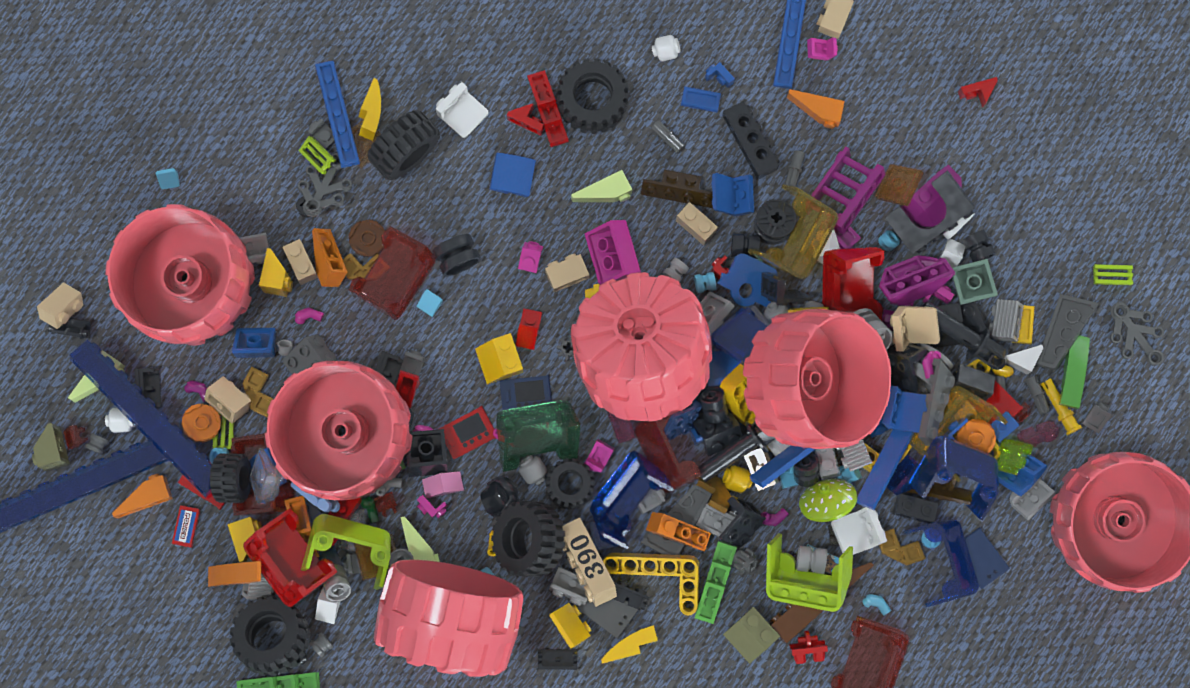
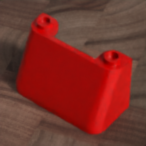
M878 247L825 251L823 254L822 304L824 307H829V310L851 313L867 308L871 309L882 321L883 307L877 300L873 299L874 266L877 267L883 264L885 258L884 250Z
M290 508L254 532L243 544L244 550L252 562L261 561V574L288 607L295 605L338 572L331 560L322 559L319 561L314 553L310 568L306 571L301 570L307 543L296 530L299 527V517Z

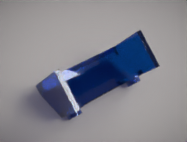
M936 437L910 479L909 484L922 498H926L934 482L939 484L948 483L955 473L979 482L972 494L971 505L966 504V506L983 521L999 493L997 460L991 454L949 437Z
M635 450L627 455L590 506V512L601 535L625 549L629 546L624 536L632 528L630 515L650 489L654 491L662 488L669 491L673 490L667 476Z
M944 520L902 532V536L924 531L928 541L933 543L944 541L955 579L943 584L942 594L944 599L923 604V608L967 597L977 592L979 588L978 580L962 527L957 520Z

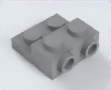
M709 292L700 304L709 327L710 336L714 339L726 326L722 320L735 306L731 301Z

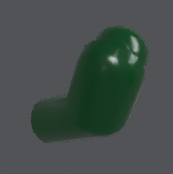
M372 497L363 498L361 506L367 509L370 524L380 522L375 500Z

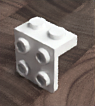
M461 82L450 89V94L445 99L442 98L438 101L436 113L462 138H466L488 116V110L468 93L467 86Z
M865 507L857 512L831 521V526L842 553L849 546L853 547L854 555L887 542L885 531L880 525L878 514L875 510Z

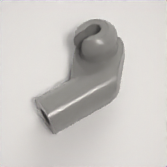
M402 478L388 480L376 489V495H385L391 487L401 488Z

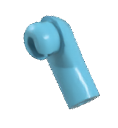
M868 594L862 600L863 605L867 608L870 606L878 607L883 616L891 611L882 596Z

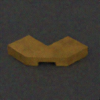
M351 253L343 259L348 272L346 277L349 280L377 281L390 269V266L378 254L371 258L364 266Z
M251 366L242 383L245 393L251 400L250 409L268 418L267 410L271 400L274 399L261 393V390L269 375Z
M700 476L696 485L713 494L708 505L725 514L730 506L727 501L731 495L722 479L715 476L705 482Z
M895 530L885 531L887 542L879 545L881 554L906 566L925 560L919 541L900 547Z

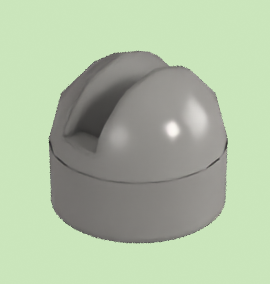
M280 340L277 342V352L281 356H287L292 351L291 341Z

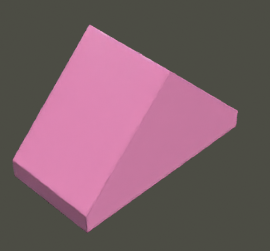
M460 472L439 473L422 479L426 499L464 491Z

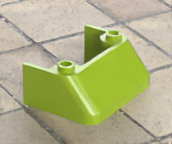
M327 514L317 516L313 521L301 570L306 571L310 568L314 549L326 551L332 546L333 539L337 538L372 548L370 559L373 564L379 566L373 589L378 590L382 588L391 552V537L388 531Z
M778 533L767 544L766 593L768 597L774 601L831 612L838 611L843 605L852 577L853 547L849 546L839 557V564L835 565L832 569V576L796 571V560L791 554L782 552V534Z

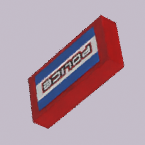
M180 505L172 544L192 548L200 509Z

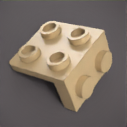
M899 306L894 314L891 315L890 324L894 330L892 341L895 344L896 351H904L909 343H939L940 334L936 308Z

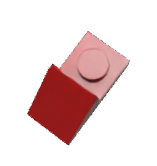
M997 77L962 86L958 91L959 98L969 100L977 97L978 94L983 108L998 81Z
M533 103L508 111L507 113L508 121L541 136L544 130V124H542L540 119L536 117L529 118L534 109Z
M523 309L516 347L535 349L542 312Z
M401 370L396 390L401 398L406 401L408 408L411 409L416 390L420 385V378L417 375Z

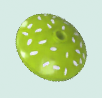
M836 478L820 480L803 492L799 500V507L801 513L809 520L816 522L834 521L847 515L854 508L857 502V492L854 486L845 480Z

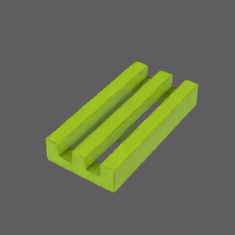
M308 136L298 150L324 175L327 173L326 169H330L331 162H335V159L312 136ZM309 143H311L327 160H325ZM306 147L323 163V166L305 150Z
M1095 264L1093 266L1094 284L1133 285V266ZM1098 270H1125L1127 273L1098 272ZM1098 277H1127V280L1098 279Z
M222 415L221 445H218L217 434L213 438V449L221 447L233 450L234 423L229 422L228 446H225L226 418Z

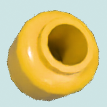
M733 465L727 468L723 474L722 481L729 490L743 493L752 485L751 474L748 469Z

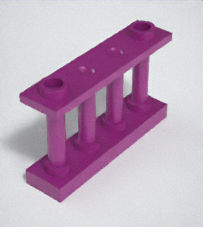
M845 147L843 151L837 154L834 164L812 195L808 196L804 201L806 214L810 215L812 210L815 209L833 219L837 232L843 235L885 177L883 166L877 164L874 169H869L851 159L848 147ZM846 164L866 175L867 179L864 183L859 184L839 172ZM834 179L856 190V195L853 199H848L829 188ZM825 194L845 205L846 209L842 214H838L818 202Z

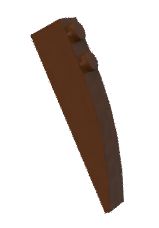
M870 562L852 569V577L848 588L874 565ZM787 604L785 606L787 611L782 615L780 613L776 614L770 620L772 622L770 626L780 635L779 638L782 642L787 644L824 610Z

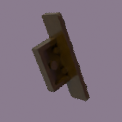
M664 169L662 182L643 179L641 195L687 204L690 202L692 205L713 208V192L699 189L701 176Z
M919 463L915 478L901 475L895 476L896 490L953 501L959 504L971 505L972 502L971 490L954 487L958 471Z

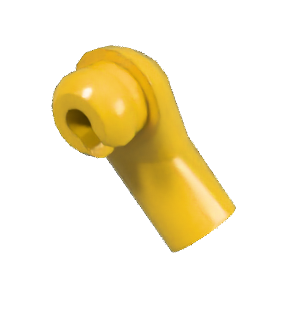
M1008 365L999 370L992 369L995 375L1004 376L1005 378L1012 376L1014 373L1013 368Z

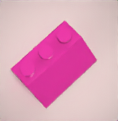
M610 220L585 233L600 285L610 279L619 281L627 278L631 273L641 272L626 220Z

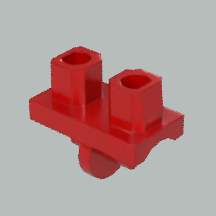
M809 630L804 631V637H797L798 643L789 644L796 664L806 663L805 654L811 653L814 662L824 661L825 652H828L825 641L818 640L817 635L810 636Z

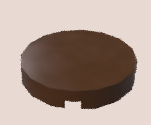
M371 219L357 222L349 233V244L352 250L363 257H373L379 254L387 242L383 226Z

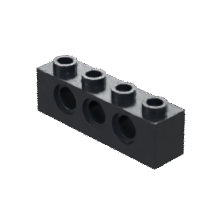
M742 101L724 110L722 116L756 179L759 180L777 171L780 161L775 153L772 154L770 142L767 137H763L759 122L754 121L752 109ZM744 120L748 123V126L742 127L738 122ZM755 137L757 142L750 143L747 138ZM763 153L766 158L759 159L756 154Z

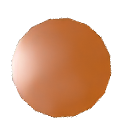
M192 405L185 411L182 417L184 434L195 442L204 443L210 441L217 436L220 430L221 418L216 409L210 405Z
M981 419L968 420L957 431L956 440L964 449V454L971 457H981L992 451L995 446L996 435L993 427L988 422Z

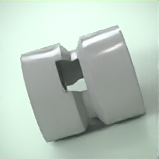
M799 545L796 571L808 572L811 569L812 572L817 574H824L827 562V549L816 548L812 551L809 546Z
M334 564L338 572L325 581L323 587L327 599L338 602L350 595L351 587L344 567Z

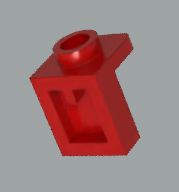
M726 255L722 259L718 257L711 265L713 266L711 272L714 273L718 280L721 278V273L727 274L729 271L728 268L722 267L728 259Z

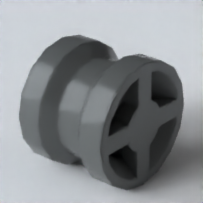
M91 433L90 441L86 443L85 448L103 455V448L105 445H108L109 441Z
M322 632L318 634L316 640L309 642L320 657H323L327 650L334 648Z

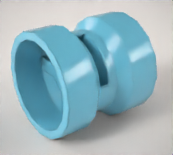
M713 272L703 276L701 274L694 275L697 294L703 293L705 290H716V280Z

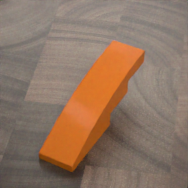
M261 561L208 567V587L249 584L261 581Z

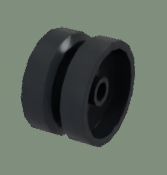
M461 234L450 238L432 250L436 261L442 262L439 268L443 276L456 275L481 261L478 250L471 249L474 246V242L470 234Z

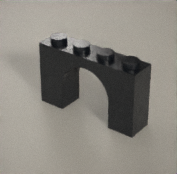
M948 170L931 183L946 204V216L941 223L933 227L921 226L911 218L902 205L885 217L912 254L915 252L921 253L927 248L926 244L931 240L936 242L943 236L941 234L946 229L951 231L958 225L957 221L962 217L966 220L974 214L972 210L975 209V205Z

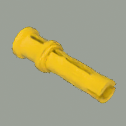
M1052 378L1041 383L1059 415L1058 421L1062 422L1067 431L1066 435L1068 436L1083 428L1077 423L1072 410H1069L1066 406L1059 405L1061 395Z

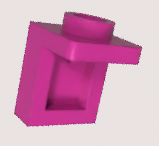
M832 37L828 40L810 38L807 40L808 58L829 60L837 55L838 46L836 38Z
M533 241L525 242L522 247L518 269L537 273L543 246Z
M943 285L935 293L925 296L922 302L925 303L933 295L948 304L955 294L951 293L952 290L949 287Z
M598 439L584 464L588 465L590 470L601 473L615 448Z
M424 495L417 499L420 503L417 507L424 515L428 512L433 519L435 517L439 519L447 512L445 508L448 505L445 502L435 509Z

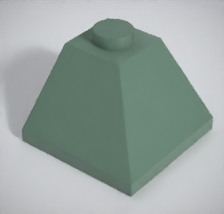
M988 259L953 267L955 275L952 278L960 305L998 296Z

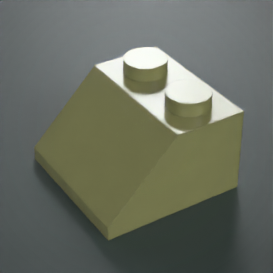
M53 423L47 424L33 447L34 454H32V460L35 466L37 465V467L45 471H51L68 466L70 462L61 428Z
M754 607L748 610L723 634L749 664L780 637Z

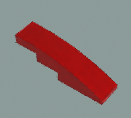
M545 70L527 75L550 147L569 142Z

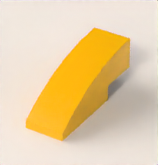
M376 78L371 83L358 116L364 119L359 136L372 141L381 113V94Z
M654 625L641 629L621 640L601 659L602 664L640 654L639 646L658 641Z

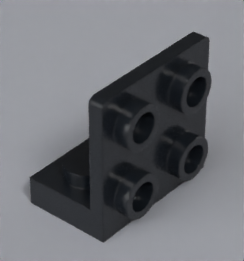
M769 272L762 273L761 295L768 298V301H774L776 305L785 306L788 302L801 305L805 304V301H811V296L796 289L786 290L784 279Z
M895 344L887 349V354L891 365V385L915 393L918 392L919 387L913 364L918 363L920 359L927 355L926 349L908 344L904 351H896Z
M732 495L727 502L732 506L731 510L737 516L721 533L719 538L742 547L749 541L754 532L762 526L766 518L754 504Z

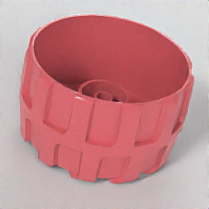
M168 204L163 208L151 211L146 210L137 215L136 219L128 224L123 231L121 230L113 241L114 245L109 260L106 262V276H108L111 291L109 296L115 308L125 315L128 322L151 338L170 344L202 345L205 344L206 339L216 335L223 336L234 328L233 322L240 314L245 313L250 305L252 297L249 296L250 286L255 279L253 264L246 255V246L228 225L207 212L188 208L181 204ZM187 274V280L182 282V276Z
M646 272L631 273L627 278L619 281L615 279L606 281L599 286L597 293L591 298L586 297L579 306L580 314L577 322L571 326L574 360L580 378L585 384L591 399L598 407L604 408L617 418L627 421H657L687 408L701 390L706 387L710 377L709 363L712 361L709 327L698 298L692 291L681 288L678 280L666 275L650 277Z
M807 309L779 314L771 318L772 323L764 330L758 331L751 342L754 346L750 356L745 358L743 376L747 377V388L744 390L745 401L748 409L754 411L756 415L755 422L760 430L767 436L775 437L782 444L811 449L850 447L858 444L861 439L871 434L878 426L888 405L891 387L890 359L877 330L868 324L863 317L855 313L827 309Z
M321 361L313 363L312 367L299 373H293L284 381V386L280 389L275 399L271 400L267 410L269 415L265 441L276 462V469L285 479L292 481L302 491L319 498L350 500L376 492V489L397 476L402 469L400 464L404 455L411 449L413 435L409 433L411 414L406 401L401 398L395 386L379 372L362 364L349 361ZM341 426L346 428V433L343 436L339 435V428Z
M1113 452L1089 457L1088 462L1078 469H1071L1063 477L1062 481L1064 484L1059 493L1052 498L1050 513L1053 514L1054 524L1051 528V535L1055 546L1059 548L1067 564L1079 575L1106 589L1141 593L1150 591L1152 587L1165 582H1171L1181 574V570L1190 560V485L1183 477L1175 474L1166 464L1152 457L1133 452ZM1123 515L1125 521L1122 525H1119L1118 518Z
M400 560L392 564L387 573L378 605L374 641L377 646L385 647L384 652L386 654L402 656L406 658V663L417 667L425 664L436 667L437 672L456 674L462 671L470 677H483L488 674L497 675L506 670L517 639L523 605V593L514 584L479 570L437 561Z

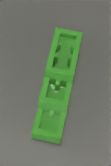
M1079 335L1066 355L1059 405L1074 409L1080 408L1089 354L1090 338Z
M718 540L696 611V619L714 624L737 549L736 545Z
M319 672L236 681L237 688H320Z

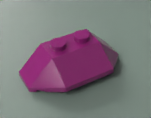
M949 165L935 174L902 205L917 224L924 227H933L943 221L946 216V204L931 184L932 181L948 170L962 188L961 177Z
M917 255L885 268L879 288L888 301L903 306L935 293L955 275V271L945 258L937 259Z

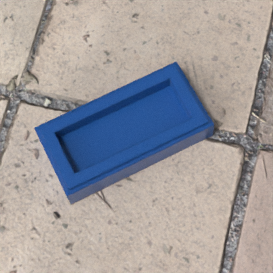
M684 86L681 106L717 113L721 93Z

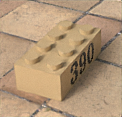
M581 518L565 524L562 527L566 535L564 537L565 548L562 550L563 552L567 551V559L571 568H576V577L580 585H585V595L589 603L593 602L595 607L617 597L615 584Z

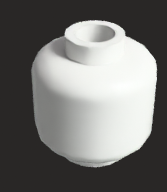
M672 35L656 38L655 45L652 46L654 57L658 56L660 61L677 58L678 53L681 52L678 38H674Z
M128 407L112 408L105 417V424L113 433L130 432L132 427L136 425V416Z

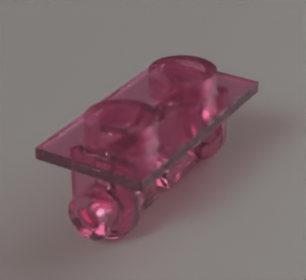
M607 411L618 443L634 439V434L636 433L631 421L626 422Z
M1046 421L1036 425L1038 432H1035L1033 427L1021 430L1017 434L1018 440L1022 441L1021 449H1031L1040 443L1055 440L1058 437L1059 427H1056L1053 421Z

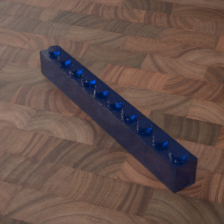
M87 339L69 354L70 361L205 498L212 493L210 487V471L212 467L209 463L210 459L203 452L199 453L195 449L196 445L189 438L186 440L181 435L183 432L177 425L172 426L168 422V416L163 411L159 412L155 408V403L149 397L145 398L141 394V389L135 383L132 385L127 380L128 376L124 371H118L114 367L115 363L110 357H104L100 353L101 349L96 343L93 342L91 344Z
M153 435L145 443L141 444L138 442L129 446L130 449L124 452L122 450L116 451L111 454L112 457L105 460L104 458L97 459L89 467H78L70 475L62 474L56 477V481L51 483L49 481L43 482L35 490L31 491V489L19 493L20 496L14 499L9 497L2 500V504H0V533L172 460L173 456L166 439L163 436Z

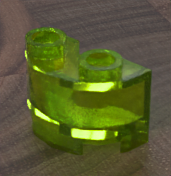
M1004 439L998 450L1001 451L998 461L995 462V469L1018 475L1020 469L1025 467L1027 455L1030 456L1032 453L1033 444L1014 439Z

